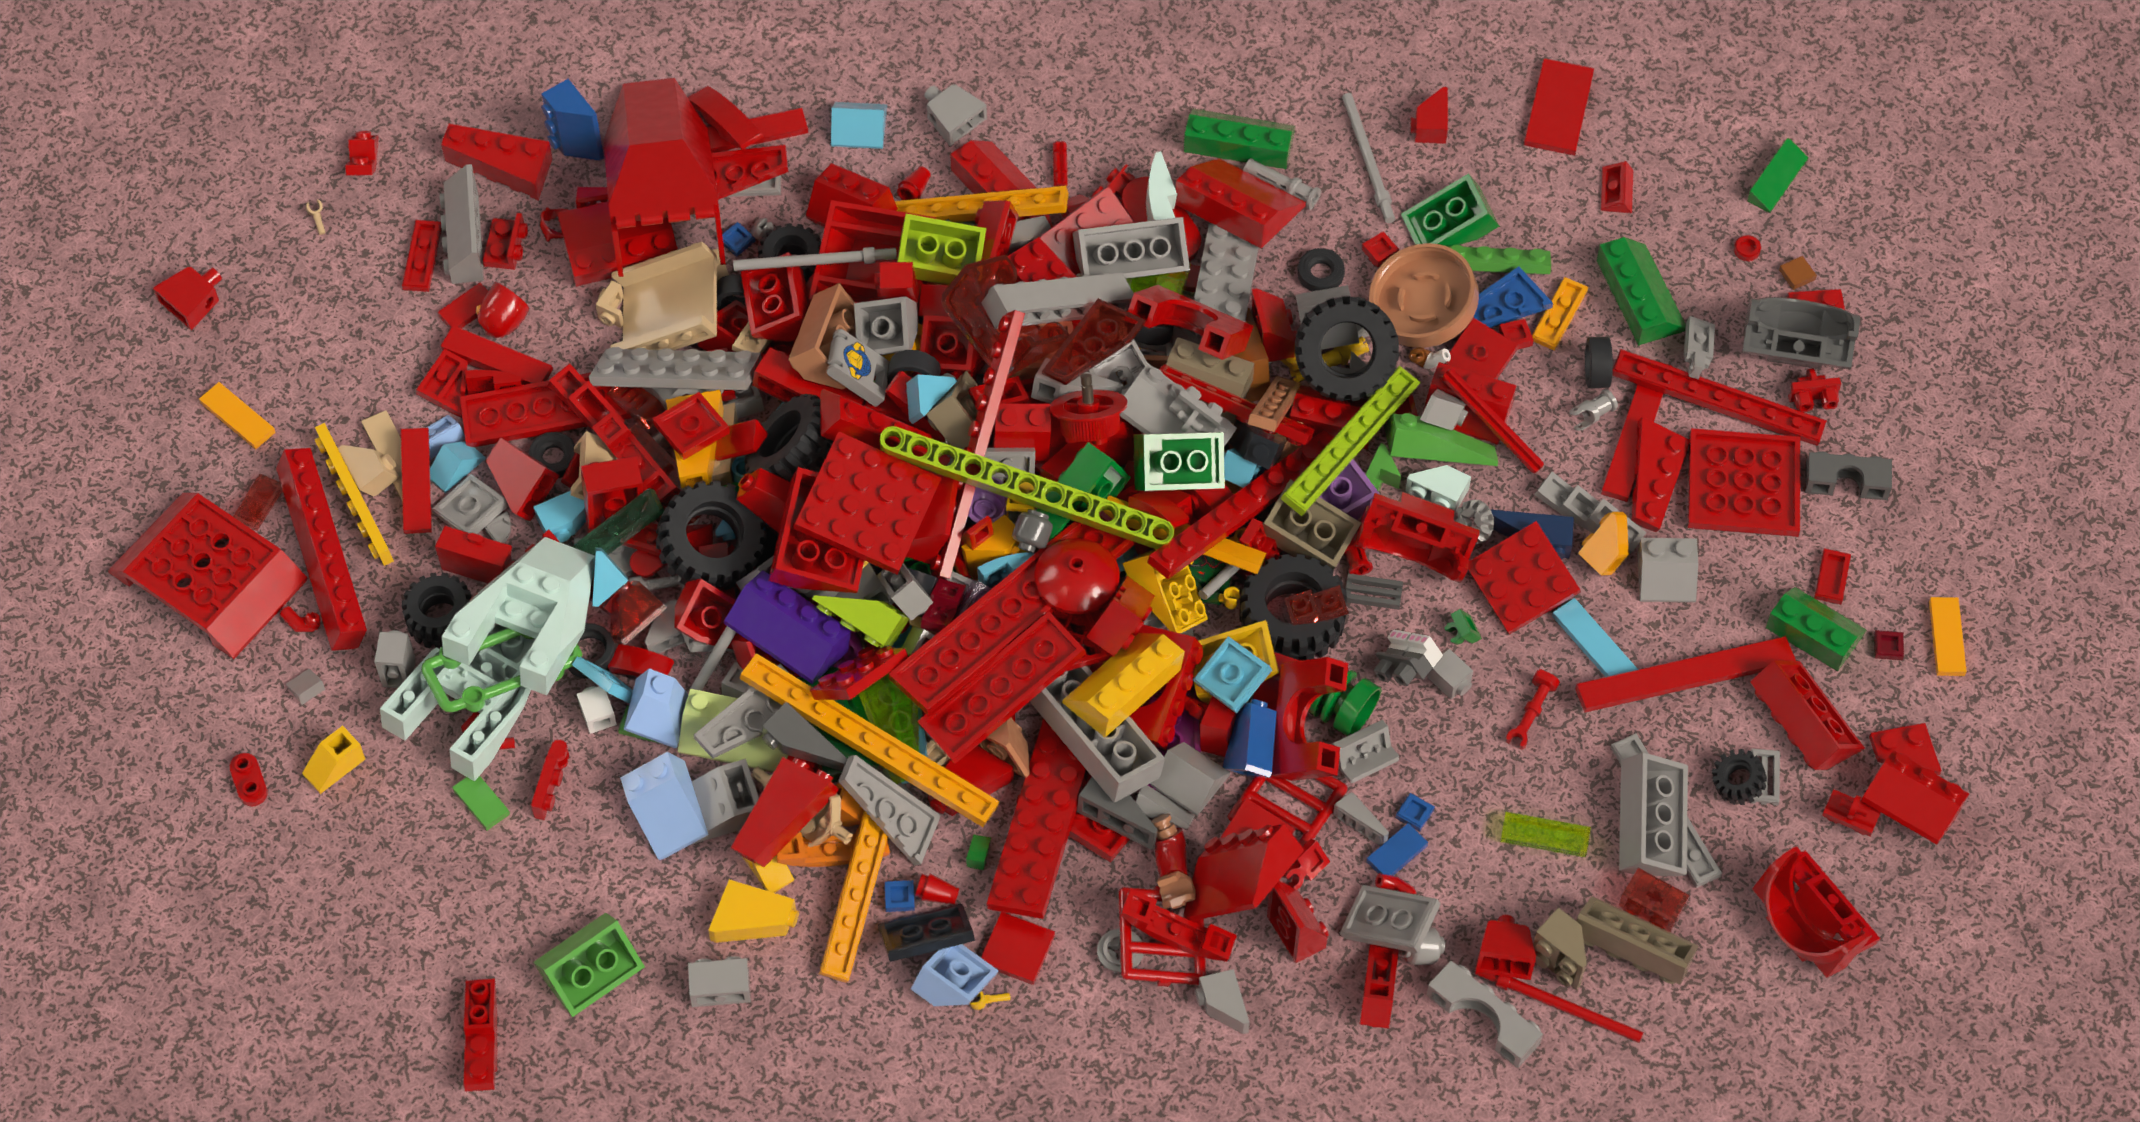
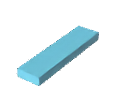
M1575 598L1553 612L1552 617L1605 677L1638 670Z

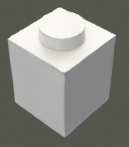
M591 686L577 694L579 706L590 734L617 725L611 703L604 689L600 686Z

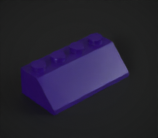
M762 570L744 586L725 618L724 624L813 684L848 652L851 630L833 617L816 608L817 606L787 586L768 581L769 574Z

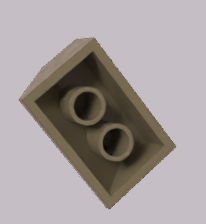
M1177 337L1166 365L1245 399L1253 381V362L1235 356L1221 360L1198 350L1200 344ZM1228 411L1221 414V417H1225L1230 423L1234 424L1236 420L1235 414Z
M1290 479L1263 522L1265 534L1267 537L1276 540L1277 547L1291 556L1297 557V554L1305 555V559L1309 560L1314 557L1321 561V566L1328 565L1334 570L1361 522L1320 497L1301 516L1281 500L1283 494L1294 483Z

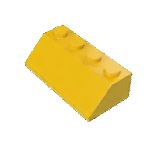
M1138 633L1126 651L1121 648L1115 656H1112L1065 697L1062 703L1105 738L1181 670L1185 651L1164 634Z

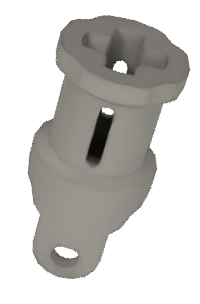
M1608 389L1602 390L1600 395L1591 401L1585 400L1569 411L1570 415L1582 413L1584 416V421L1574 426V429L1576 431L1586 429L1599 421L1600 416L1608 411L1613 412L1617 410L1618 403L1612 392Z

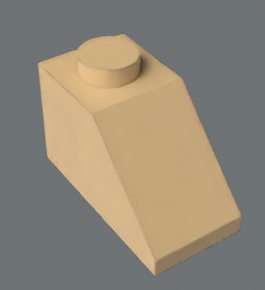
M341 445L338 448L359 490L371 496L378 495L399 478L395 470L396 463L388 454H382L373 449Z

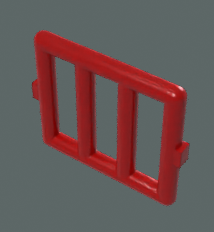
M1275 776L1270 778L1254 777L1229 812L1228 819L1229 821L1233 819L1244 800L1248 798L1302 832L1303 836L1298 842L1303 846L1309 839H1314L1334 811V805L1343 798L1348 787L1333 776L1313 778L1334 790L1327 801L1324 802L1286 779ZM1267 781L1318 811V814L1312 823L1309 824L1259 795L1257 792L1264 782Z
M1156 886L1154 890L1132 888L1157 899V902H1162L1159 886ZM1122 887L1118 892L1122 978L1126 980L1157 982V986L1169 987L1171 983L1199 985V978L1206 976V958L1187 953L1167 944L1132 941L1131 926L1133 925L1120 915L1130 888ZM1204 919L1193 921L1204 926ZM1132 953L1194 958V973L1133 968Z

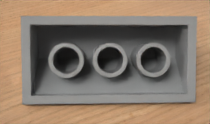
M469 164L444 182V193H440L441 209H445V215H441L442 230L446 231L447 237H442L444 253H448V259H443L445 275H450L452 284L484 281L479 194L472 164Z
M1183 217L1082 229L1072 232L1076 261L1082 276L1122 273L1125 279L1190 271Z
M1147 363L1124 394L1127 398L1128 406L1120 413V416L1144 434L1198 433L1191 427L1186 432H1183L1181 428L1185 422L1168 409L1182 389L1185 390V388L1176 384L1159 369ZM1222 417V421L1213 433L1224 432L1225 446L1237 428L1228 419Z
M1644 752L1621 760L1620 871L1640 876L1687 875L1688 765Z

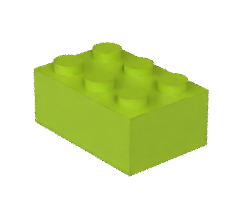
M906 214L902 227L897 262H913L916 278L919 280L975 290L979 278L986 228Z

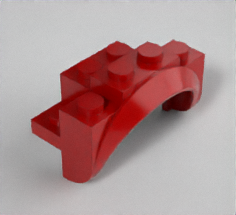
M1402 492L1399 501L1374 493L1370 505H1366L1360 519L1361 525L1356 532L1355 546L1362 549H1374L1415 561L1446 576L1452 581L1461 583L1468 571L1469 558L1479 537L1480 530L1454 521L1455 510Z
M1797 846L1776 859L1752 888L1764 903L1767 913L1765 918L1772 925L1783 943L1802 962L1806 960L1814 962L1826 978L1845 969L1857 954L1873 947L1881 939L1806 850L1801 852ZM1793 881H1794V882L1798 885V887L1800 888V889L1796 892V894H1795V890H1794Z

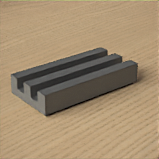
M1348 574L1346 584L1347 602L1399 610L1403 581ZM1351 591H1352V592H1359V593H1366V594H1369V595H1376V596L1380 595V596L1394 597L1395 600L1385 599V598H1378V597H1371V596H1364V595H1357V594H1351Z

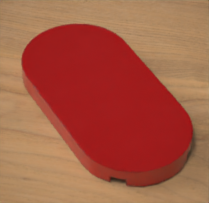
M1139 177L1130 181L1122 193L1121 205L1134 223L1148 221L1146 193L1149 177ZM1175 205L1174 209H1172L1175 218L1183 217L1188 260L1190 262L1196 257L1200 249L1201 234L1186 210Z

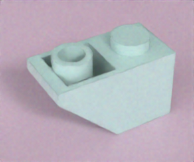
M1445 465L1410 474L1407 478L1405 491L1415 497L1455 510V514L1469 490L1471 476Z

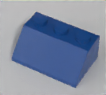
M566 79L541 93L543 99L541 108L547 119L544 123L550 134L547 138L554 150L559 149L564 156L599 161L604 159L597 114L572 82Z

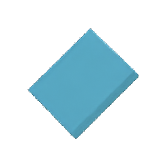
M835 102L832 107L831 146L883 149L887 104Z

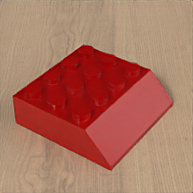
M831 200L819 254L863 251V248L874 247V250L896 248V257L898 258L905 215L911 214L936 219V217ZM897 259L876 260L872 264H864V261L816 265L809 301L811 302L813 295L840 283L854 303L883 300L878 298L877 289L875 288V272H880V262H897ZM917 279V317H918V322H919V318H920V317L918 316V314H919L921 284H927V281L919 280V279Z

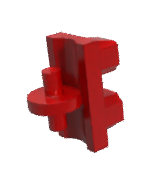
M1810 368L1806 370V377H1799L1797 379L1798 382L1791 383V392L1788 394L1789 403H1795L1798 411L1809 412L1813 409V400L1821 399L1822 406L1826 410L1837 408L1839 402L1838 393L1841 387L1840 377L1826 379L1825 375H1816L1815 369Z
M1833 789L1822 816L1836 824L1839 823L1853 829L1857 833L1871 837L1881 812L1860 801L1861 796L1856 795L1853 798Z

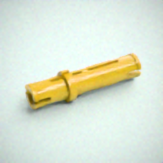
M1361 336L1359 337V343L1334 347L1333 350L1321 355L1328 367L1339 364L1345 365L1350 360L1351 352L1359 356L1368 353L1369 347L1367 342L1363 344L1365 338ZM1298 365L1290 367L1291 376H1295L1293 378L1294 381L1300 382L1304 380Z

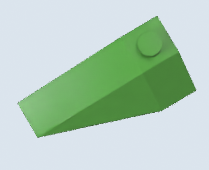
M1409 413L1402 415L1392 414L1384 424L1390 456L1498 466L1495 446L1458 431L1426 423L1420 420L1421 416Z

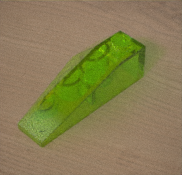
M887 673L859 693L868 720L873 725L920 753L919 725L917 722L918 706L889 680V673ZM888 770L891 781L900 784L906 781Z

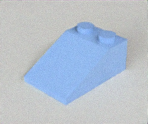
M666 752L620 777L628 804L659 860L665 859L709 835L684 760Z

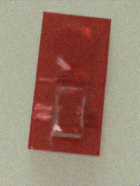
M259 474L233 517L249 528L258 531L283 492L281 483Z

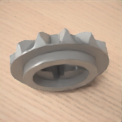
M1480 500L1463 502V506L1457 510L1459 515L1455 521L1471 527L1472 521L1469 517H1475L1474 522L1477 525L1472 528L1480 530L1476 544L1486 541L1492 534L1494 527L1493 514L1490 508Z
M1114 929L1104 934L1097 946L1098 959L1103 964L1104 969L1108 968L1115 974L1121 972V958L1117 960L1116 952L1113 951V949L1118 950L1120 946V929ZM1131 931L1132 941L1142 942L1139 936ZM1132 953L1133 968H1138L1144 954Z

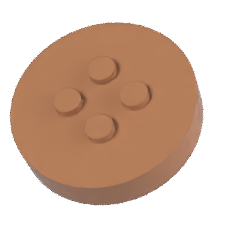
M1425 243L1398 251L1380 266L1370 286L1369 301L1379 306L1390 318L1395 327L1399 344L1414 348H1426L1451 340L1467 327L1478 306L1479 289L1469 263L1461 254L1444 245Z

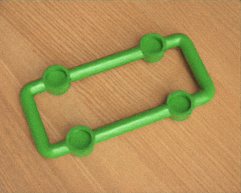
M507 628L487 636L478 651L520 635L526 639L534 638ZM578 644L555 681L562 678L566 669L573 667L572 664L577 657H582V651ZM442 646L439 655L428 658L421 667L422 674L438 705L446 712H456L464 708L471 712H478L484 707L487 699L521 687L520 675L485 689L478 686H470L463 691L461 698L449 701L433 668L443 665L448 669H455L461 662L443 656Z

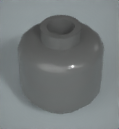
M1028 509L1027 513L1019 514L1012 532L1013 539L1019 542L1018 548L1034 553L1035 548L1044 549L1047 546L1053 529V524L1048 520V515Z

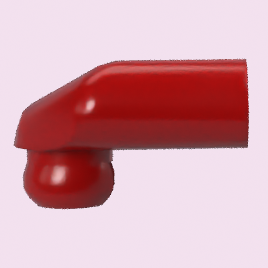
M290 606L285 607L280 612L281 618L295 632H314L320 627L321 618L315 612L307 613L305 617H300Z
M1380 873L1375 879L1377 888L1417 895L1415 888L1399 877Z

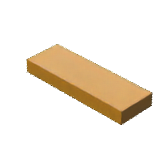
M1563 278L1551 300L1553 308L1544 312L1532 334L1535 343L1553 351L1556 350L1589 287L1569 278Z
M220 382L199 398L200 403L255 450L276 433L273 426Z
M1931 597L1929 607L1937 676H1965L1967 671L1959 598Z

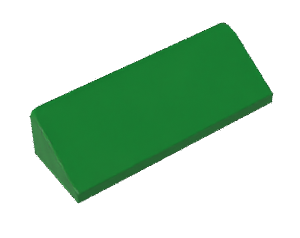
M1787 138L1749 192L1747 202L1768 213H1771L1809 158L1791 139Z

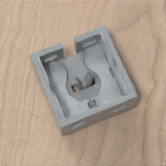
M1131 338L1087 363L1084 369L1086 372L1121 384L1126 381L1128 384L1123 386L1121 393L1124 395L1147 365V361L1134 339Z

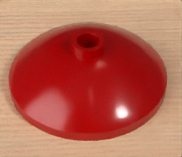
M1081 538L1062 540L1047 548L1039 557L1034 572L1035 586L1041 598L1052 608L1068 614H1086L1102 608L1116 594L1120 580L1119 567L1112 553L1097 542ZM1078 564L1081 565V567L1075 568L1073 567V565Z

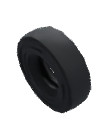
M1315 248L1307 251L1300 258L1297 274L1302 286L1313 292L1339 287L1345 276V267L1340 255L1333 250ZM1316 264H1326L1330 267L1331 274L1326 278H1318L1312 274L1311 268Z
M547 432L538 436L532 442L529 455L560 475L558 478L564 476L575 454V443L566 434ZM550 448H559L563 451L564 456L559 462L551 464L543 459L544 452Z

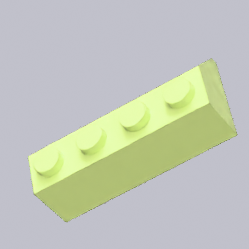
M690 689L682 716L678 753L712 759L694 739V734L738 698ZM761 735L712 760L732 763L746 759L748 767H760L762 770L774 772L782 757L787 759L788 755L783 754L777 748L771 749L763 741L762 737L764 735Z

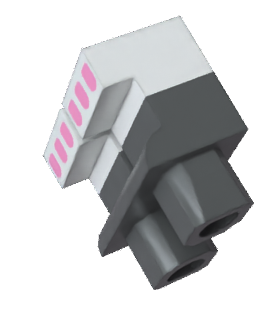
M1393 630L1387 637L1391 645L1385 652L1379 651L1375 654L1380 662L1373 671L1382 682L1388 683L1393 677L1400 685L1408 686L1413 678L1423 680L1443 654L1430 636Z

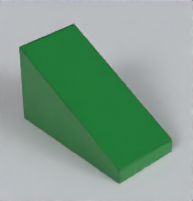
M973 835L966 858V867L980 870L985 869L991 837Z

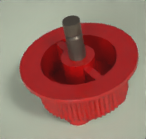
M1082 374L1080 376L1082 390L1056 398L1051 402L1050 413L1060 419L1061 435L1065 437L1067 443L1091 441L1096 445L1105 444L1108 442L1109 437L1117 434L1121 429L1120 413L1127 408L1128 401L1124 395L1118 392L1093 389L1091 385L1092 375Z

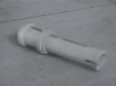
M1252 158L1245 164L1243 171L1305 201L1306 208L1312 210L1320 198V188H1312L1302 183V180L1298 177L1291 179L1254 161Z

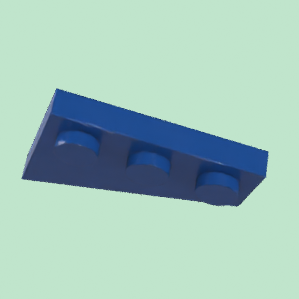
M1518 266L1479 294L1478 306L1473 317L1491 328L1553 308V302Z

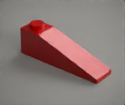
M703 579L686 582L675 604L674 628L696 642L715 646L727 627L724 624V620L736 600ZM730 642V644L728 645L727 649H732V650H733L732 645H731V642Z

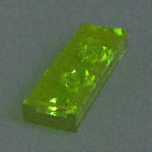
M1505 811L1500 842L1586 858L1591 827Z

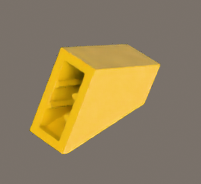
M729 879L708 930L710 941L719 943L786 936L789 928L795 927L799 917L795 899Z

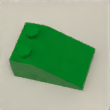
M1469 173L1401 213L1415 245L1425 243L1444 246L1462 245L1478 240L1500 227L1480 186Z
M1224 432L1133 434L1135 490L1225 488Z

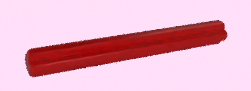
M1450 368L1442 375V380L1532 473H1537L1544 466V462L1454 369Z

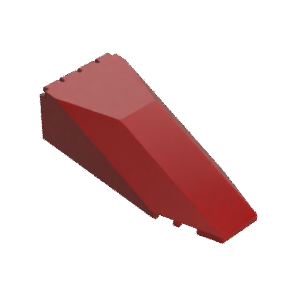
M675 78L624 83L603 140L609 213L618 277H624L619 229L636 227V221H641V226L663 224V218H668L669 223L690 221V215L694 214L696 220L714 218L720 265H726L708 128Z

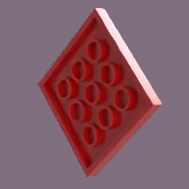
M1691 428L1689 433L1688 528L1799 537L1800 437Z
M838 431L793 528L898 575L942 478Z

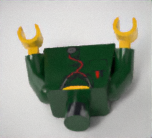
M1239 528L1234 536L1230 534L1226 539L1240 543L1239 539L1246 528ZM1201 555L1188 566L1195 579L1198 592L1221 572L1228 563L1206 555ZM1229 578L1207 600L1201 598V601L1205 604L1217 605L1224 602L1228 609H1234L1237 606L1236 599L1240 598V592L1235 587H1229L1231 579Z

